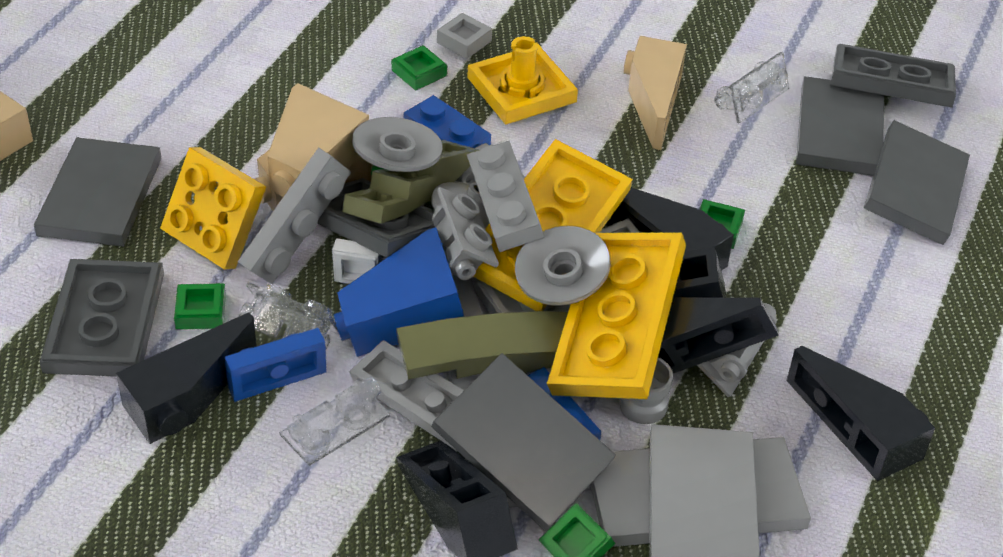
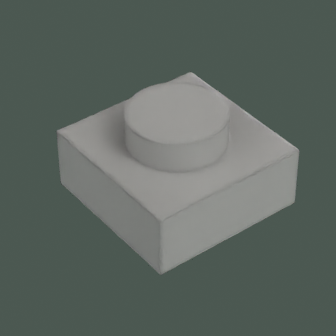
M461 13L437 30V43L466 59L492 41V28L464 13Z

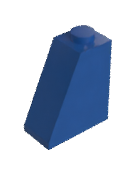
M437 228L426 230L337 292L342 311L334 314L341 340L351 339L357 357L370 353L383 340L392 346L398 345L396 328L465 317Z

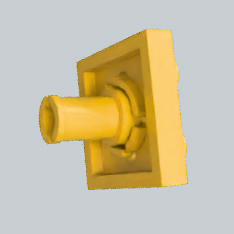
M517 37L511 43L512 52L468 65L467 78L505 125L577 102L578 89L537 42L535 43L533 38Z
M189 147L160 229L224 270L236 269L266 186L205 149ZM192 193L195 194V195H194V203H193L192 200H191V195H192Z

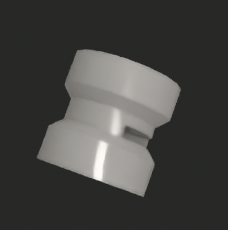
M661 358L657 359L648 399L620 398V409L629 420L639 424H652L665 416L668 410L669 392L673 382V371L668 363Z

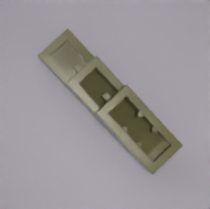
M441 140L443 146L441 157L437 163L429 168L411 172H396L387 169L372 171L370 189L345 194L342 212L380 224L406 215L429 202L434 189L438 185L455 182L470 167L467 154L479 151V149Z
M568 312L493 313L443 319L396 328L408 380L455 370L457 379L481 374L501 353L524 373L534 372L543 367L546 369L552 368Z

